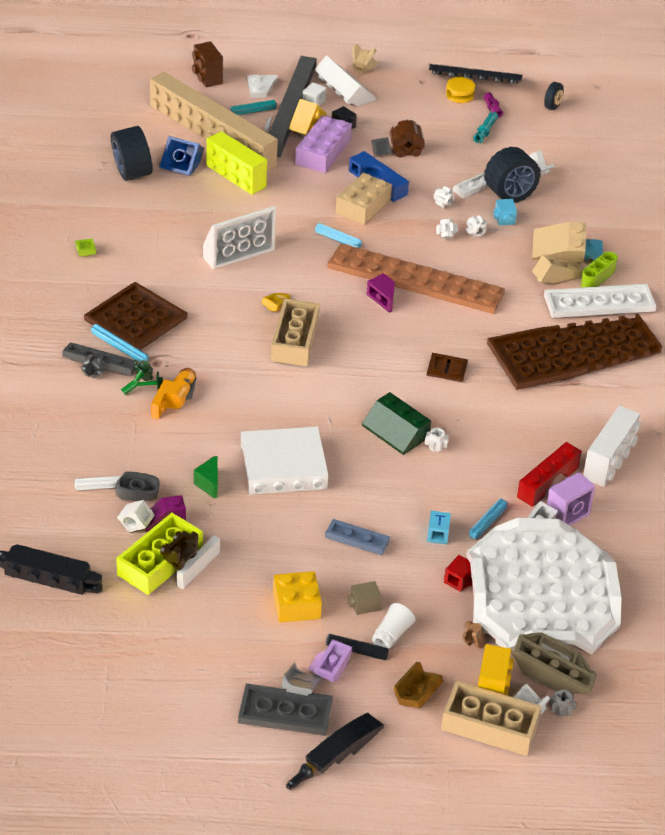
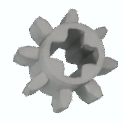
M565 689L555 690L554 696H550L549 705L552 706L551 712H554L559 717L571 716L572 710H575L577 702L574 701L575 695Z

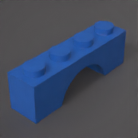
M363 151L350 157L349 172L356 177L365 173L392 184V202L408 195L409 181L367 152Z

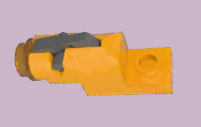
M184 368L180 370L173 381L164 379L151 403L152 418L159 419L162 412H165L167 408L180 409L186 400L192 399L197 379L196 372L193 369Z

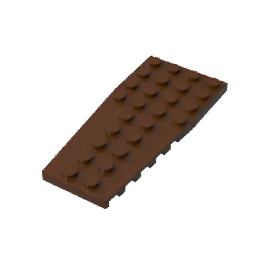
M635 314V318L619 316L618 320L615 321L604 318L601 323L593 324L592 320L585 321V324L576 326V323H569L566 328H560L559 325L487 339V345L516 390L574 378L655 355L662 351L661 343L639 314Z

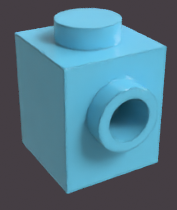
M513 199L496 200L493 215L494 219H497L498 225H515L517 209Z

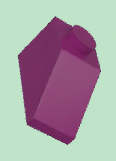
M383 273L367 281L366 295L387 312H392L395 281Z
M183 496L163 497L150 508L155 516L145 530L149 532L171 513L186 521V507Z

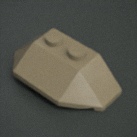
M543 632L526 635L520 634L518 636L512 654L523 674L556 691L565 689L571 694L591 693L597 674L594 670H591L588 662L580 652Z

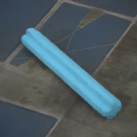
M94 324L91 327L92 334L134 360H149L146 353L100 325Z

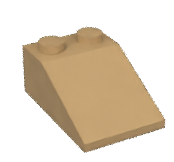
M569 221L534 229L532 260H539L543 254L572 262L584 263L587 222Z

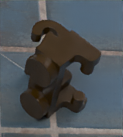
M178 531L170 544L165 543L162 546L160 554L163 555V559L176 570H182L184 563L189 558H194L197 555L198 534L194 531L191 534L186 531Z

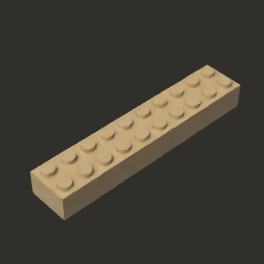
M166 72L150 78V106L206 140L220 131L224 132L267 159V171L277 166V138Z

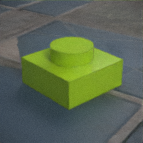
M93 238L75 240L78 256L96 254Z

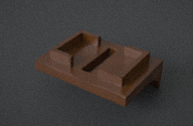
M432 352L427 376L463 383L466 368L468 367V359ZM450 363L448 374L444 373L446 364Z

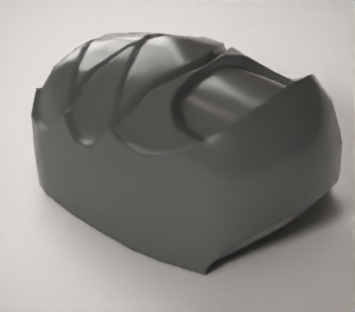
M124 472L116 482V495L122 500L151 501L158 496L160 481L154 475L140 472Z

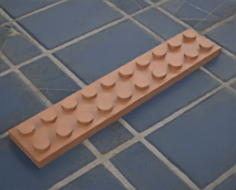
M340 243L328 262L329 269L369 280L384 273L395 281V287L491 314L495 313L505 294V288L498 287L497 285L436 270L348 244Z

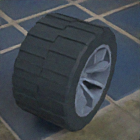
M137 125L112 132L110 140L113 156L123 180L128 181L152 174L153 166L150 149L141 127Z
M510 146L496 152L490 158L485 168L484 179L489 188L501 199H513L514 203L525 200L536 190L540 182L541 170L537 162L519 147Z

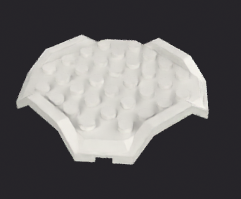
M513 519L494 527L467 551L466 556L471 564L474 593L473 623L481 624L483 633H488L495 638V643L500 647L511 648V651H513L520 634L526 635L543 632L563 644L575 645L592 655L606 638L611 637L619 629L621 624V591L616 562L608 553L560 519Z

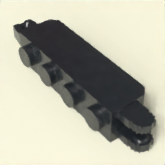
M18 544L12 546L9 551L0 550V567L4 569L7 576L81 595L85 591L94 594L103 591L101 584L102 575L90 571L88 562Z

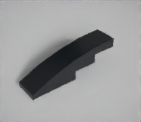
M367 712L344 725L322 741L306 755V761L323 774L335 762L339 765L350 753L355 755L384 728V724Z

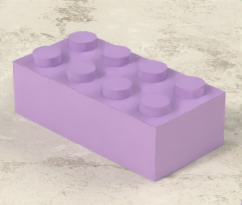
M322 115L297 146L295 165L326 173L351 140L352 124L344 120H337Z

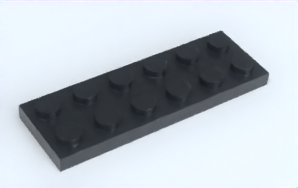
M429 64V70H432L433 74L448 72L447 75L457 76V73L463 74V77L472 78L473 75H476L478 79L483 80L493 77V81L503 82V79H509V83L517 84L518 81H522V74Z

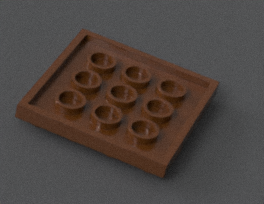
M133 282L84 314V320L93 326L94 324L100 325L139 350H142L188 318L186 311L137 282Z

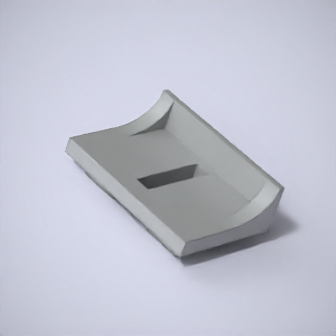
M294 662L283 675L281 688H285L286 692L308 696L309 693L312 694L322 681V677L302 672Z

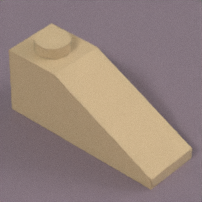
M542 254L532 272L540 283L556 284L582 277L584 269L579 263Z

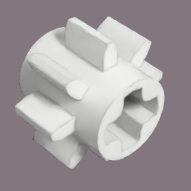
M443 186V189L438 188L434 193L435 203L442 208H445L446 205L450 206L455 198L452 194L453 190L446 186Z
M480 215L469 218L466 223L468 226L466 231L473 237L482 236L487 230L485 227L487 222Z
M444 219L436 226L437 234H441L442 239L453 238L454 234L458 232L457 223L453 224L452 219Z
M433 428L430 432H426L425 445H429L430 450L439 452L443 447L447 448L449 435L445 434L441 428Z

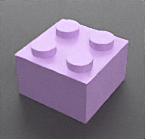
M580 472L567 477L558 484H554L549 489L547 505L558 511L555 519H560L566 524L572 525L589 515L595 485Z

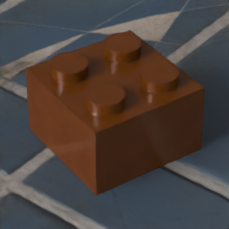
M211 41L195 44L194 51L192 52L194 65H192L193 73L197 75L199 81L205 87L223 84V56Z

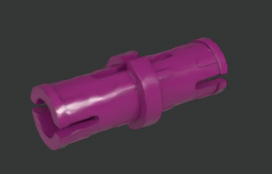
M486 93L483 99L487 103L488 110L492 111V113L496 112L498 118L502 117L504 112L500 108L498 100L493 97L492 93Z

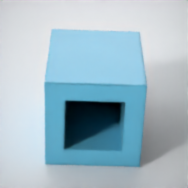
M431 511L427 542L447 544L451 513Z

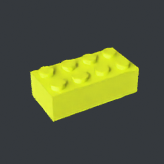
M222 131L207 138V167L251 195L266 188L267 159Z
M174 513L169 514L116 558L117 576L147 595L151 594L178 571L163 559V555L160 554L162 546L165 543L170 544L178 531H186L189 534L194 531L198 534V551L203 546V531Z

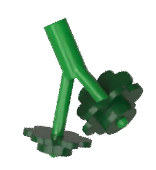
M135 360L134 369L137 376L121 389L122 392L127 395L137 386L157 385V390H159L163 377H159V372H157V381H148L153 379V368L147 361Z

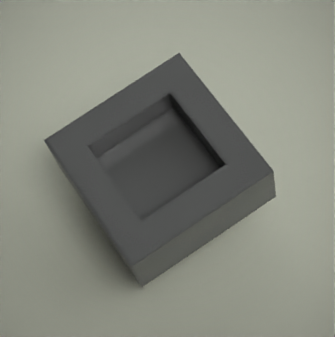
M388 137L371 141L374 157L391 154Z

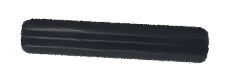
M328 634L326 639L327 646H329L332 640L351 646L353 653L386 660L389 654L387 647L334 634Z

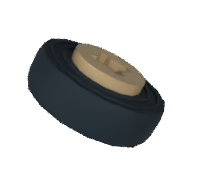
M552 82L549 85L544 99V106L547 109L556 110L560 105L564 93L563 84Z

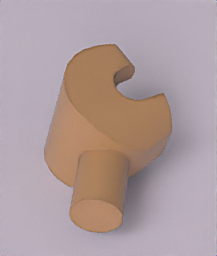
M467 621L465 623L466 631L463 634L464 642L468 646L476 642L475 647L481 649L486 643L482 626L479 623Z

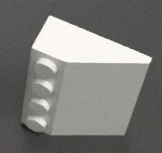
M273 206L212 225L203 244V258L212 269L275 250L276 207Z

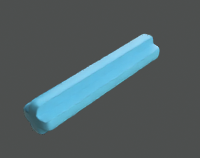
M318 223L315 227L316 233L340 243L360 248L362 245L360 239L321 223Z
M502 498L499 499L469 530V536L474 540L478 539L505 511L508 502Z

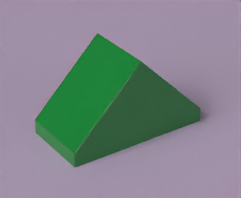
M213 456L194 469V485L213 498H217L218 456Z

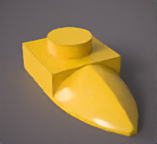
M273 293L263 297L261 304L267 306L268 310L276 312L281 310L284 298L290 299V295L286 293Z

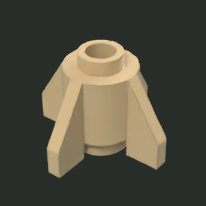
M354 44L352 48L353 68L359 73L375 68L378 62L372 57L377 49L373 48L369 51L362 49L358 44Z

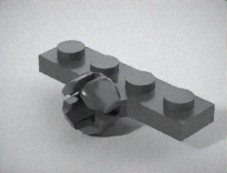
M72 342L63 349L62 357L82 362L84 364L82 371L88 377L92 375V378H97L105 370H112L122 375L130 376L136 371L134 369L135 360Z

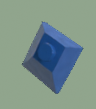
M168 136L159 168L191 176L201 162L204 147L195 142Z

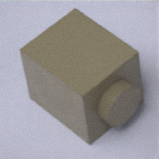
M375 581L351 586L348 602L350 607L354 608L356 615L381 609L382 595Z

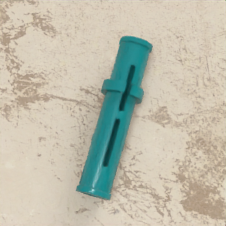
M490 112L483 124L478 127L477 133L473 137L476 143H482L484 138L489 135V130L498 119L496 112H493V114Z

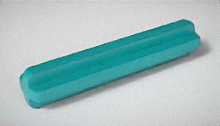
M275 100L231 106L230 111L241 115L276 109Z

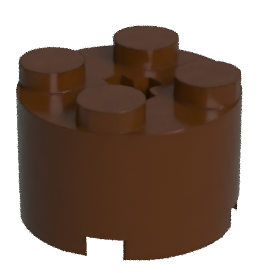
M403 120L398 122L397 126L391 128L392 148L397 157L402 158L406 155L417 157L421 155L425 142L420 125L416 124L413 120Z

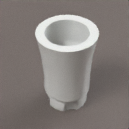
M391 604L385 618L372 637L373 644L390 649L405 631L415 623L414 614L402 604Z

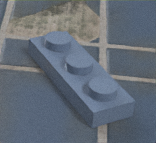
M336 519L332 520L325 535V538L382 556L390 542V536Z

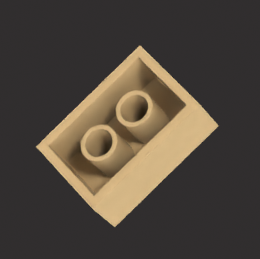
M362 173L337 196L336 214L365 225L391 200L392 184Z

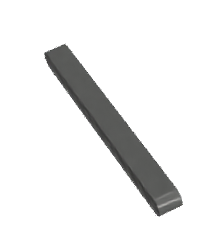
M300 57L269 134L278 139L277 157L282 155L291 132L289 126L299 100L303 98V90L310 85L316 69L317 58Z

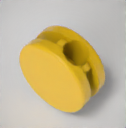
M455 77L448 80L446 97L456 103H467L474 99L475 83L472 80L464 77Z

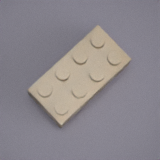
M284 298L271 344V362L308 366L319 323L320 303Z
M456 681L443 712L441 730L527 756L539 723L542 706Z

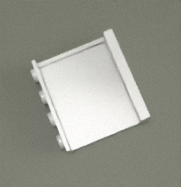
M318 427L241 432L240 446L245 459L249 495L328 488V471Z

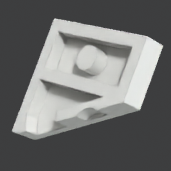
M255 74L247 76L250 98H266L269 91L272 90L274 82H277V75Z

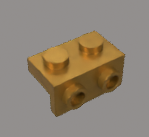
M415 662L393 686V690L399 705L420 709L444 681L442 675L424 672L421 662Z

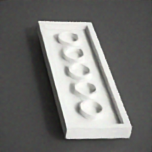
M647 284L544 291V297L552 318L656 311V303Z

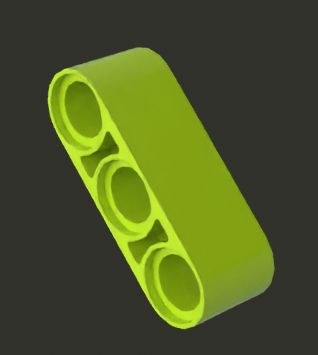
M609 251L605 252L583 270L581 287H598L613 275L617 265V254Z

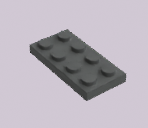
M246 683L238 715V723L326 736L333 696L309 693L306 696L286 692V689Z

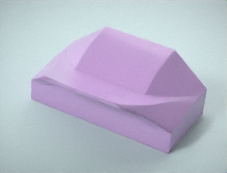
M332 640L326 650L316 655L308 669L314 671V674L336 682L348 664L352 647Z

